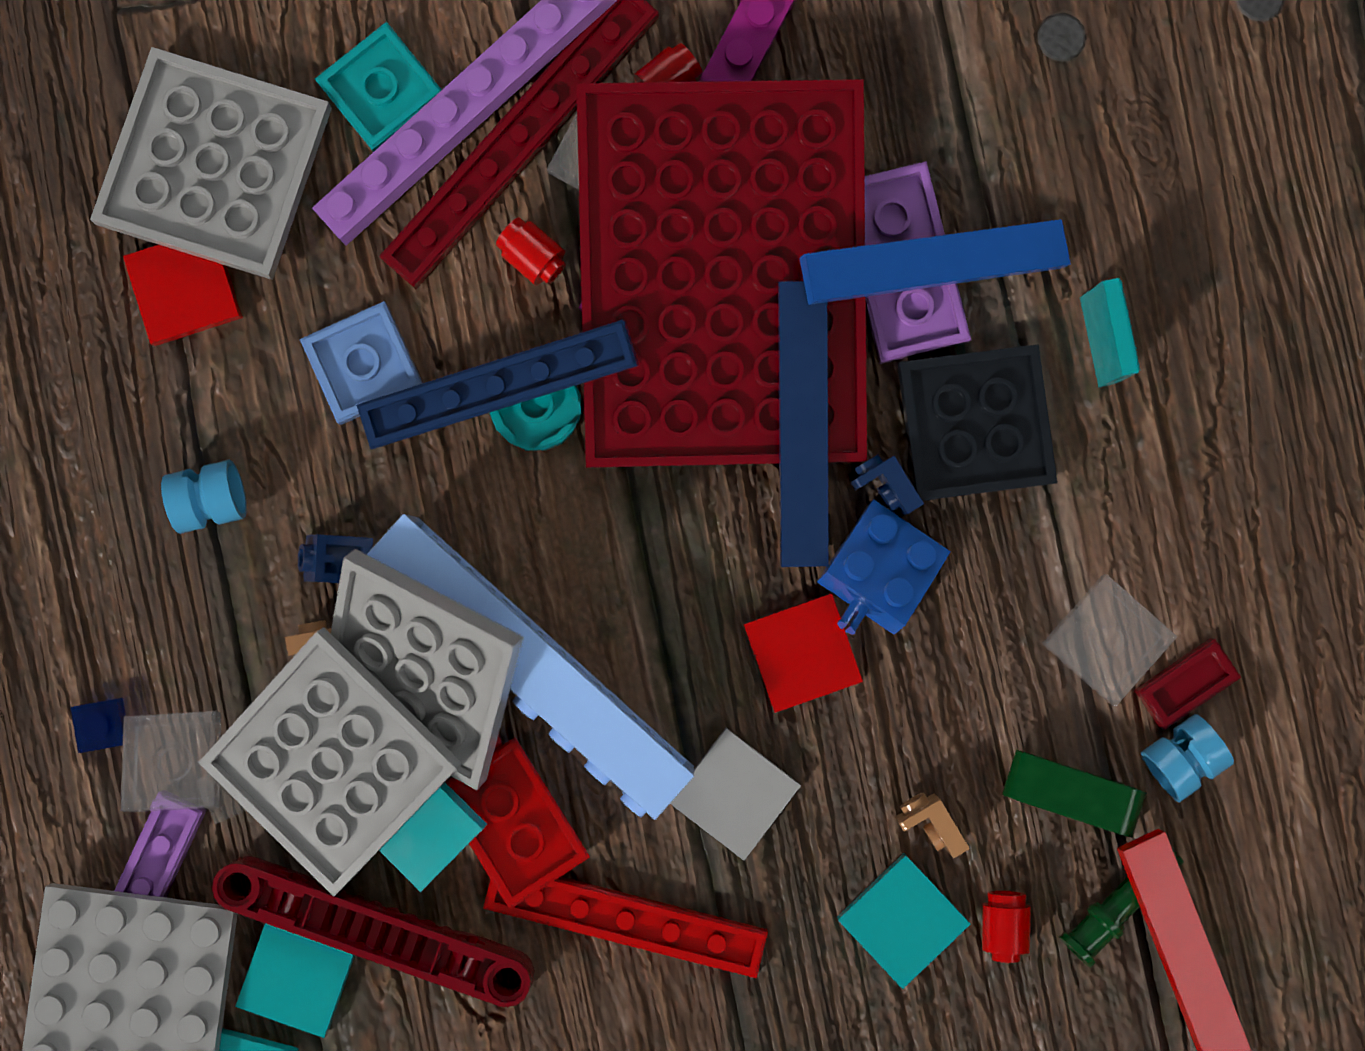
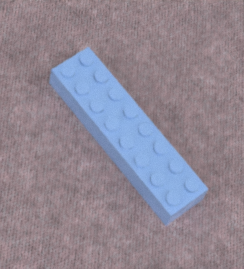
M403 514L368 552V556L523 636L510 690L517 695L512 702L532 720L540 716L553 727L548 734L564 750L570 753L575 747L588 759L584 767L604 785L610 780L622 790L623 795L620 799L636 815L642 818L647 812L655 820L694 777L693 764L420 518Z

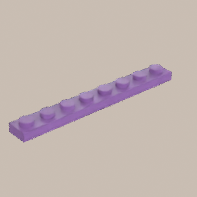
M541 0L314 205L312 209L347 246L617 0Z

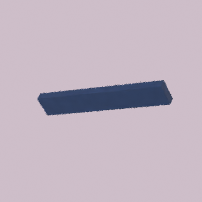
M804 281L778 282L780 566H829L827 302L808 305Z
M620 320L357 404V409L370 449L372 450L639 366L626 321Z

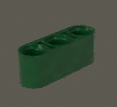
M1020 750L1015 751L1002 795L1019 802L1133 838L1147 792Z

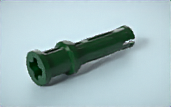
M1178 855L1175 856L1178 865L1181 866L1184 863L1183 859ZM1128 876L1101 904L1099 902L1091 903L1087 907L1088 914L1070 933L1063 932L1059 936L1068 949L1089 968L1096 964L1094 957L1113 938L1120 939L1123 936V931L1125 930L1123 924L1140 907Z

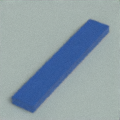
M1062 219L807 253L799 258L808 305L1061 269L1071 265Z

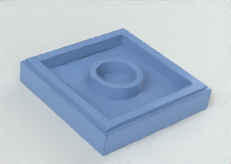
M385 301L300 339L339 425L360 417L357 404L423 384Z

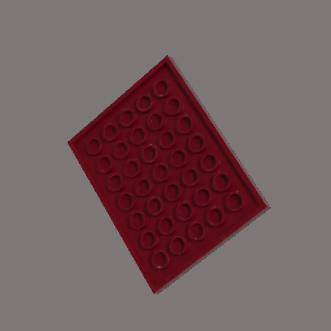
M864 79L576 83L582 332L625 320L639 363L637 367L584 383L586 468L779 463L778 282L804 281L799 259L804 254L865 246ZM866 297L827 302L828 462H867Z

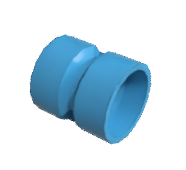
M230 459L204 465L201 468L200 474H197L192 469H186L165 474L162 477L161 493L165 511L171 526L179 534L203 529L206 527L207 520L209 519L220 525L246 517L247 502L243 483L235 464Z
M1197 714L1192 715L1173 729L1174 738L1170 740L1161 737L1141 752L1142 759L1154 778L1179 803L1201 788L1202 777L1214 779L1234 764L1233 756L1221 737Z

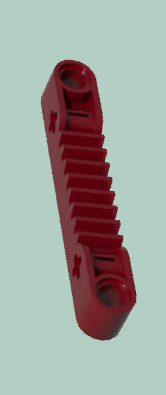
M244 856L238 858L219 870L213 879L212 891L214 898L220 906L229 911L497 1006L512 1007L518 1005L526 998L534 980L535 970L533 962L528 955L520 950L472 933L452 930L448 926H437L433 921L420 920L412 913L403 914L395 907L386 908L378 901H367L361 895L347 894L344 889L333 896L313 878L257 857ZM236 872L243 873L250 879L251 892L249 894L241 893L235 888L233 878ZM467 956L468 958H467V961H466V964H465V967H464V970H463V969H461V966H462L464 957ZM503 968H512L520 975L521 984L512 988L506 987L498 980L497 972Z

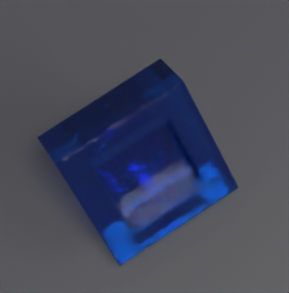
M123 698L71 707L78 753L130 744Z

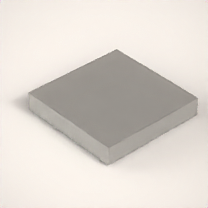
M725 728L695 767L694 777L670 804L742 860H745L801 785L736 734Z

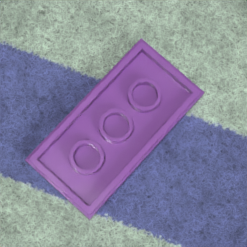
M927 161L865 176V246L945 235ZM957 284L866 297V312L879 364L971 341Z

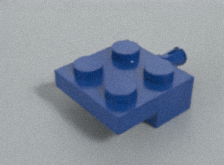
M873 499L846 540L839 547L817 583L849 604L847 610L837 622L841 629L848 625L845 632L855 634L856 629L866 615L892 634H896L906 626L951 551Z

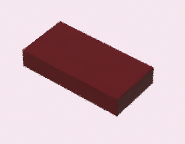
M1209 638L1134 691L1159 728L1166 730L1242 677L1216 639Z

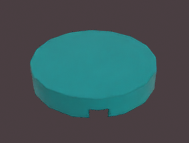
M576 385L491 412L490 416L496 430L510 444L526 451H546L563 444L575 432L582 415V397Z

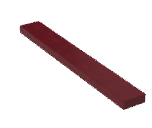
M617 0L566 46L379 257L414 289H417L577 110L576 83H601L659 18V12L646 0Z

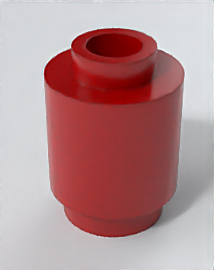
M678 43L674 48L667 46L634 73L633 77L636 82H696L695 78L702 74L703 71L689 49L682 43Z
M517 217L506 226L496 241V246L502 250L501 257L535 286L543 281L548 285L551 284L566 266V263L562 260L565 250L532 221L526 223L522 218Z
M1004 890L988 891V902L983 903L982 950L992 953L993 961L1017 963L1020 962V955L1030 953L1031 906L1026 904L1025 893Z

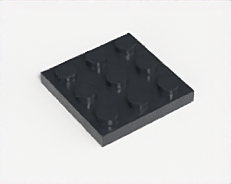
M1039 344L904 361L897 364L913 486L922 501L1058 483Z

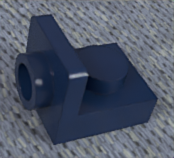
M878 454L855 468L859 477L850 482L854 491L878 477L882 485L877 490L891 512L898 509L903 516L924 504L895 456L883 462Z
M320 534L307 535L306 544H301L299 547L298 570L304 572L303 579L305 582L340 583L344 557L354 549L367 555L373 548V538Z

